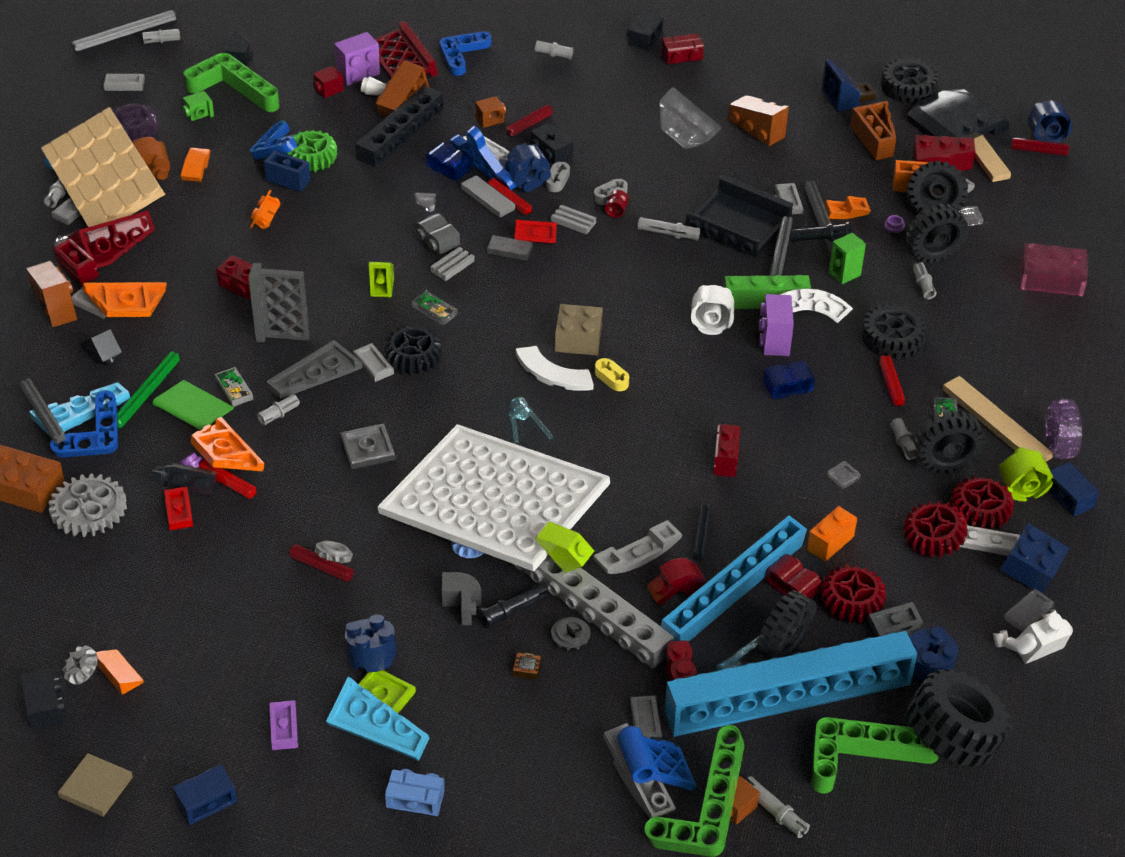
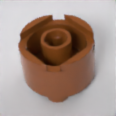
M143 137L132 142L155 179H166L170 170V162L164 143L156 141L153 137Z

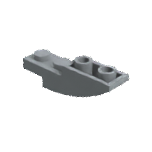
M626 723L604 732L603 738L614 757L613 764L636 802L650 819L675 811L676 807L662 782L651 780L647 783H636L632 779L617 742V735L628 724Z

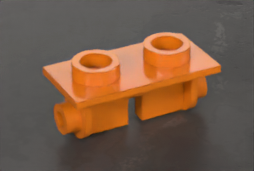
M269 190L266 197L261 196L257 204L260 208L255 207L250 217L253 220L250 228L254 224H257L261 229L269 227L277 209L280 207L279 199L269 196L272 190Z

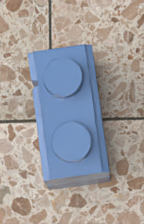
M409 769L392 770L385 795L386 808L438 816L445 791L444 778H440L434 773L426 775L416 774Z

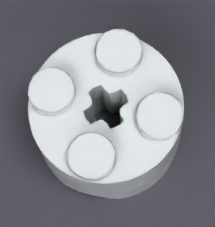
M716 285L700 286L692 298L691 321L693 325L695 324L700 332L708 335H717L726 328L729 329L734 320V298L730 289Z

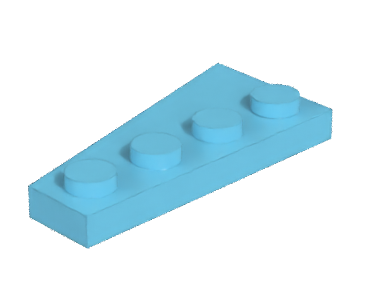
M117 382L90 391V395L86 397L77 395L71 397L70 402L58 405L57 402L49 404L48 408L65 432L96 416L95 398L101 391L113 392L117 406L129 400L130 395ZM105 399L103 402L105 410H108L109 399ZM35 410L29 411L31 419L50 436Z
M349 676L326 720L330 726L418 761L430 738L428 734L405 717L399 715L390 706L380 701Z

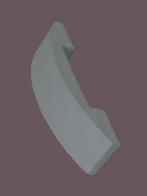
M667 520L650 528L648 536L619 550L610 547L593 555V559L608 574L627 572L659 557L682 538V534Z

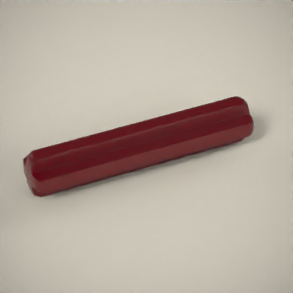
M545 105L507 126V135L513 137L551 116L552 107Z
M1013 138L1011 142L1012 149L1065 156L1069 154L1070 149L1069 144Z
M294 544L289 551L291 558L346 582H349L354 575L352 568L338 562L327 561V559L321 558L317 553L297 544Z

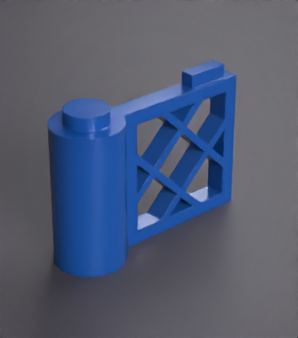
M633 726L623 728L617 735V742L634 782L647 783L655 780L688 790H693L697 786L681 748L675 746L674 743L644 737L640 728Z

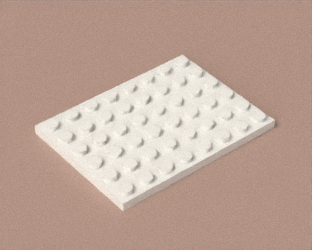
M457 424L378 506L379 514L535 571L549 555L535 539L539 531L549 521L571 529L608 487L610 477Z

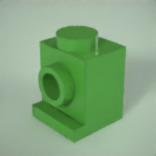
M205 91L183 97L184 106H182V111L185 117H188L191 121L206 116L214 117L212 100Z

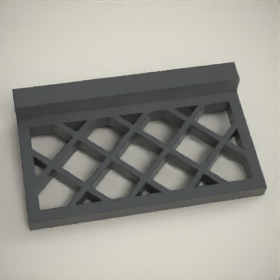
M253 263L249 275L256 342H265L266 337L309 340L310 333L304 272L262 269V263ZM265 277H273L277 282L271 284ZM289 278L299 279V283L294 286L287 280ZM282 284L289 290L283 293L277 287ZM273 292L279 298L274 301L267 294ZM294 293L300 300L295 302L289 296ZM284 300L290 307L285 309L279 303ZM275 308L281 314L276 317L269 311ZM297 310L302 315L296 318L290 312ZM287 317L292 323L286 325L281 319ZM276 324L280 328H282V330H271V326ZM297 325L304 333L296 332L292 328Z

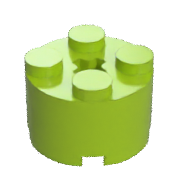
M1020 447L998 467L1004 484L1007 486L1008 491L1012 492L1014 500L1027 501L1026 497L1034 496L1036 499L1044 495L1052 487V473L1043 455L1036 450H1027L1025 447Z

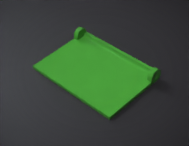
M185 380L153 400L155 407H160L198 428L200 431L206 425H211L217 418L224 416L234 409L233 406Z

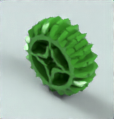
M313 129L312 131L305 130V132L298 131L297 135L292 134L298 145L294 150L286 153L287 155L309 161L310 171L315 173L316 170L323 171L324 167L330 168V164H334V160L337 159V145L333 137L329 136L328 133H322L321 130L315 132Z

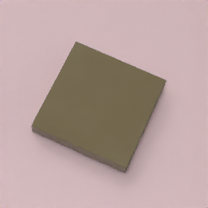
M87 753L58 791V795L61 799L104 817L133 778L131 771Z

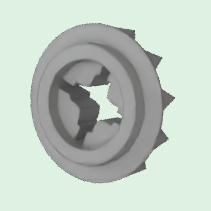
M322 541L317 543L315 547V552L321 558L327 559V561L345 563L350 562L353 556L348 547L334 541Z
M85 645L84 647L77 646L75 652H70L69 659L64 660L66 666L62 669L65 673L64 679L75 685L85 682L96 668V651Z

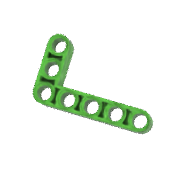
M219 53L184 71L186 91L189 93H198L212 85L225 81L264 111L274 112L279 109L278 89L228 53Z
M824 717L817 722L815 730L811 786L819 793H828L833 790L837 774L838 753L926 764L936 762L939 756L933 753L934 750L922 743V739L914 733L913 727Z
M723 726L717 734L699 823L664 817L649 819L645 825V833L651 845L655 848L715 857L723 852L744 752V741L736 726ZM729 738H736V741L732 744L725 743ZM725 762L732 763L729 768H720ZM719 787H727L724 793H715ZM722 812L719 818H710L712 813ZM658 829H664V830H665L664 833H663L661 836H659V837L653 836V834H654V832H655L656 830H658ZM682 834H691L687 840H679V837ZM709 837L717 838L713 844H705Z

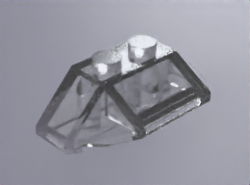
M674 87L660 100L661 129L685 150L707 143L721 129L716 122Z

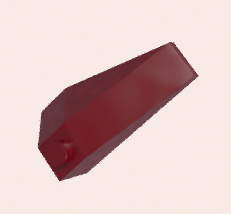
M144 211L80 229L67 237L72 239L94 259L98 269L112 264L134 245L152 233L155 227L149 211Z

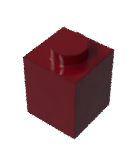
M333 66L313 74V88L324 98L344 90L343 75Z

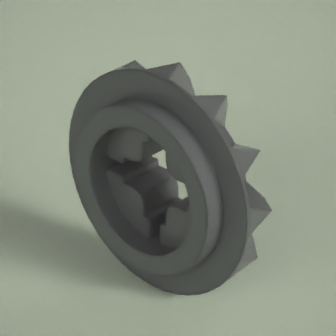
M562 618L552 626V641L556 642L559 648L566 647L568 651L571 648L579 650L582 645H587L590 638V628L585 621L579 618ZM567 629L571 634H575V638L567 635Z

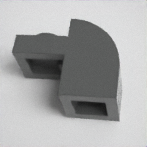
M442 572L443 607L461 606L462 625H472V615H476V606H481L480 584L473 576L466 573Z

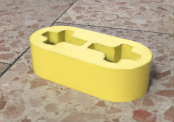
M607 358L596 361L595 375L615 391H624L628 388L629 374Z

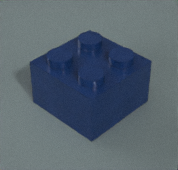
M1028 523L1000 570L1042 595L1070 548Z

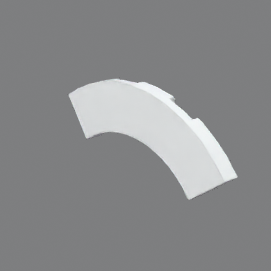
M795 289L779 294L792 296L793 312L801 310L817 311L829 316L836 323L853 309L839 297L818 289Z
M537 346L516 349V357L521 366L527 372L535 375L537 380L553 386V384L563 386L567 390H593L594 384L589 369L575 370L555 365L543 357Z

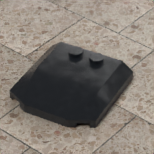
M965 89L941 91L915 103L907 114V121L928 136L975 139L990 131L993 135L998 134L1009 127L1007 120Z

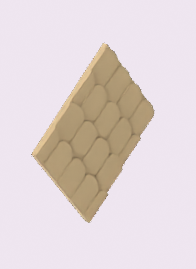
M110 107L41 148L88 227L130 216L165 195Z

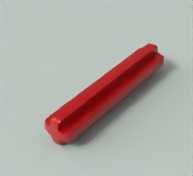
M492 178L488 180L487 183L515 204V208L522 214L528 215V213L532 212V206L497 179Z
M882 355L879 364L892 403L895 406L904 405L905 397L894 364L889 355Z
M206 459L199 464L201 469L216 471L217 481L249 499L256 495L255 486L223 468L212 467Z

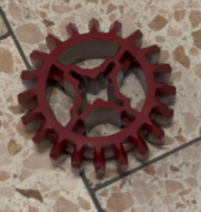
M973 475L971 479L965 478L962 482H958L952 491L950 504L951 507L957 506L959 512H963L967 525L992 530L994 527L1000 529L1002 524L1006 525L1013 513L1014 499H1012V492L1008 491L1007 486H1001V481L994 482L992 477L985 479L983 475L981 478H976Z
M940 500L937 504L929 501L928 505L920 503L919 508L913 507L911 513H907L903 524L904 537L907 540L908 546L912 547L914 552L920 551L922 556L929 554L931 559L934 555H939L942 558L945 553L951 556L952 550L958 551L960 546L964 545L965 538L968 535L967 521L964 518L963 512H959L957 506L951 507L949 502L943 505Z
M846 564L844 569L838 566L835 571L830 570L828 576H825L820 590L825 610H831V616L838 615L840 621L844 618L848 619L849 623L852 620H856L859 624L862 619L868 621L869 614L881 611L886 600L885 584L882 583L881 577H876L875 571L867 572V567L863 569L858 568L857 564L854 568Z

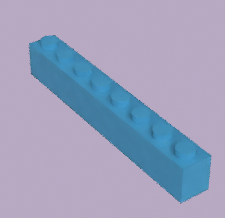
M787 516L662 619L661 627L674 636V641L687 640L689 642L766 577L767 569L784 555L788 554L791 556L803 545L807 529L791 516Z

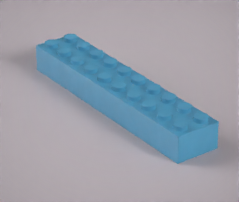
M903 631L875 638H866L852 643H843L838 646L819 648L810 652L796 653L791 656L772 658L763 662L748 663L735 668H725L716 672L701 673L688 678H677L667 682L664 713L673 737L908 686L911 685L917 652L907 632Z

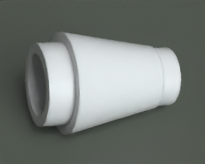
M370 76L369 78L364 77L361 92H364L365 95L380 96L385 90L386 84Z

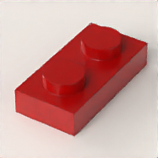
M516 220L515 239L556 244L557 223Z
M188 487L164 490L170 530L193 527Z

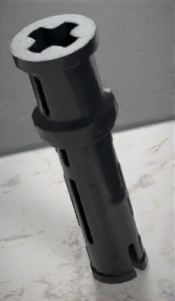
M851 222L839 225L829 223L827 227L791 229L789 238L791 242L828 239L832 242L835 239H840L853 233ZM807 233H817L812 235H803Z
M539 583L509 599H498L495 601V604L487 608H479L477 610L479 621L484 628L488 629L493 623L501 619H509L511 613L548 597V592L543 593V591L547 590L546 586L543 583Z

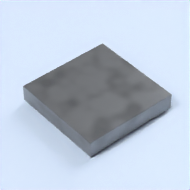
M384 423L340 433L351 469L396 460L395 452Z

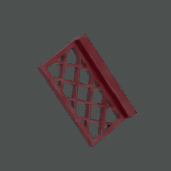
M405 21L398 23L399 29L375 39L378 45H383L382 48H379V64L390 79L393 78L397 67H400L403 61L422 66L425 74L429 73L431 77L438 75L434 58ZM395 37H400L398 41L391 40ZM388 46H395L394 49H386ZM400 47L407 48L405 51L399 50ZM383 54L390 55L389 58L382 57ZM395 55L402 56L401 59H394ZM407 57H415L413 61L406 60ZM390 64H396V65H397L396 68H391V67H389V66H390Z

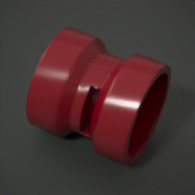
M622 190L612 191L605 206L606 213L613 218L622 217L629 202L628 195Z

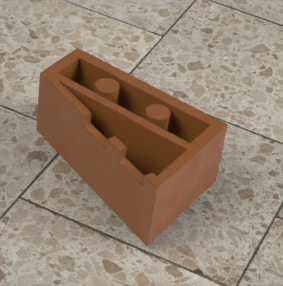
M403 61L400 67H397L393 78L386 84L385 90L376 101V106L381 116H389L424 85L429 87L422 66Z
M745 95L730 104L728 120L767 146H771L785 138L789 106L784 105L781 107L777 106L774 102L766 103L763 102V99Z
M888 101L853 108L850 127L873 158L877 161L893 157L896 134L891 122V113L888 110Z
M51 261L26 268L31 287L39 303L43 302L47 307L44 309L46 315H49L52 327L77 320L70 293H73L72 285L69 280H66L64 273L61 274L59 267H55Z

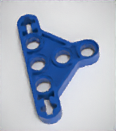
M473 126L465 132L467 140L459 134H456L449 140L451 148L487 177L497 179L511 191L517 187L511 174L502 167L488 148L483 134L477 127Z

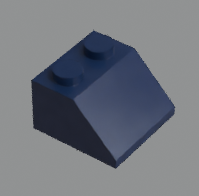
M826 59L822 92L837 112L858 107L859 100L861 99L860 90L840 67L830 59Z

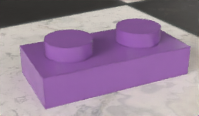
M295 700L270 703L272 750L298 748Z

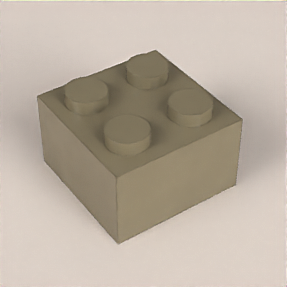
M560 304L555 332V352L598 356L603 308Z

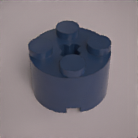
M1046 101L1036 103L1028 117L1029 128L1038 141L1061 143V140L1067 139L1071 134L1072 121L1059 102Z
M521 144L509 152L505 168L511 174L515 185L520 189H523L525 192H531L550 179V164L536 145Z
M376 614L370 618L357 622L353 621L346 625L347 659L352 668L359 670L358 667L366 668V672H377L393 664L392 660L397 658L395 629L390 622L384 620L382 615Z
M936 626L922 629L910 636V640L917 652L912 676L914 681H924L934 671L942 669L954 670L958 646L944 628Z

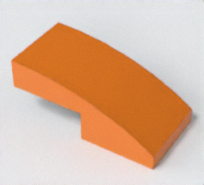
M190 148L181 172L182 180L202 182L204 169H207L211 151L209 149Z
M847 196L845 202L826 200L824 204L829 219L856 218L867 215L871 211L866 198Z

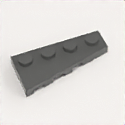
M333 340L266 381V387L282 399L362 369V362Z

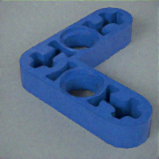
M483 31L442 38L439 41L440 52L449 72L455 76L463 75L466 72V63L461 52L489 48L491 46V34Z
M285 120L274 124L252 146L250 153L255 160L268 158L273 151L286 154L297 147L298 144L292 135L285 136L290 131Z
M101 391L95 398L96 431L64 434L66 437L65 445L61 450L58 449L60 443L58 444L53 439L51 440L50 446L55 456L63 458L109 454L116 451L118 448L117 401L113 392ZM105 399H109L108 410L104 408L103 402ZM104 418L113 419V423L110 426H102L100 424ZM105 433H109L111 441L108 446L104 444L106 441ZM84 439L91 442L90 446L85 449L78 447L79 442ZM71 441H73L75 449L71 448Z

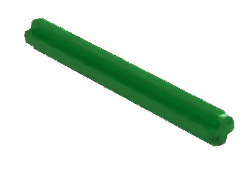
M170 352L117 412L119 429L127 423L180 361L178 353Z

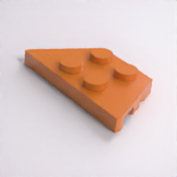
M166 282L84 283L83 291L106 317H150L166 292L167 284Z
M222 417L217 418L213 426L208 424L203 427V430L197 431L191 436L190 443L212 467L263 471L264 462Z

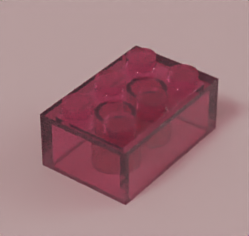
M1024 243L1020 261V289L1084 295L1088 280L1087 250Z

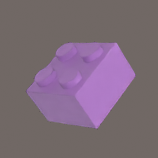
M368 32L334 43L336 69L343 75V82L347 86L362 81L364 77L369 78V76L373 77L380 74L378 42Z
M766 294L765 303H761L760 316H763V318L759 319L758 325L759 332H762L760 333L759 345L763 346L764 355L790 356L794 326L792 296Z

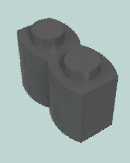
M436 213L416 223V236L420 241L423 240L431 251L440 255L460 245L459 232L453 225L448 224L440 214Z

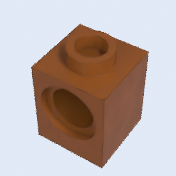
M497 96L475 102L476 118L483 128L504 122L506 107Z

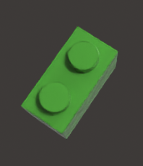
M854 233L833 241L829 274L841 284L861 276L866 244Z

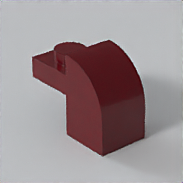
M677 558L661 565L659 568L662 573L647 585V588L656 603L662 606L679 591L690 597L707 580L695 563L686 558Z

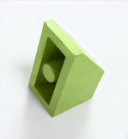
M369 262L371 296L392 297L394 285L393 264Z
M550 521L543 526L535 537L536 541L565 573L583 567L594 552L592 547L579 533Z

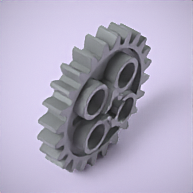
M82 474L80 480L72 477V483L69 484L64 481V488L57 487V494H51L52 500L49 501V512L53 524H57L58 529L63 528L65 534L72 530L73 536H76L79 532H82L83 537L86 536L87 532H91L95 536L97 530L105 533L104 527L112 529V522L119 523V516H124V510L127 509L123 487H119L117 481L112 482L111 477L103 480L102 474L97 478H94L93 474H90L89 478H85Z

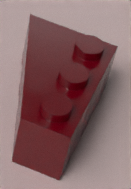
M915 135L912 152L913 161H932L933 163L935 161L944 163L945 161L949 162L948 165L952 166L953 164L956 166L957 170H970L973 166L976 151L974 138Z

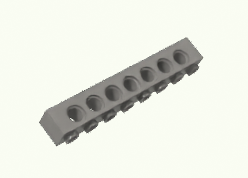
M550 555L543 560L535 571L514 564L517 569L527 573L534 582L543 583L553 596L560 598L569 608L580 613L586 621L592 622L605 635L616 640L622 648L628 649L636 655L642 663H646L651 668H654L667 657V646L669 642L674 641V636L581 567L565 573Z

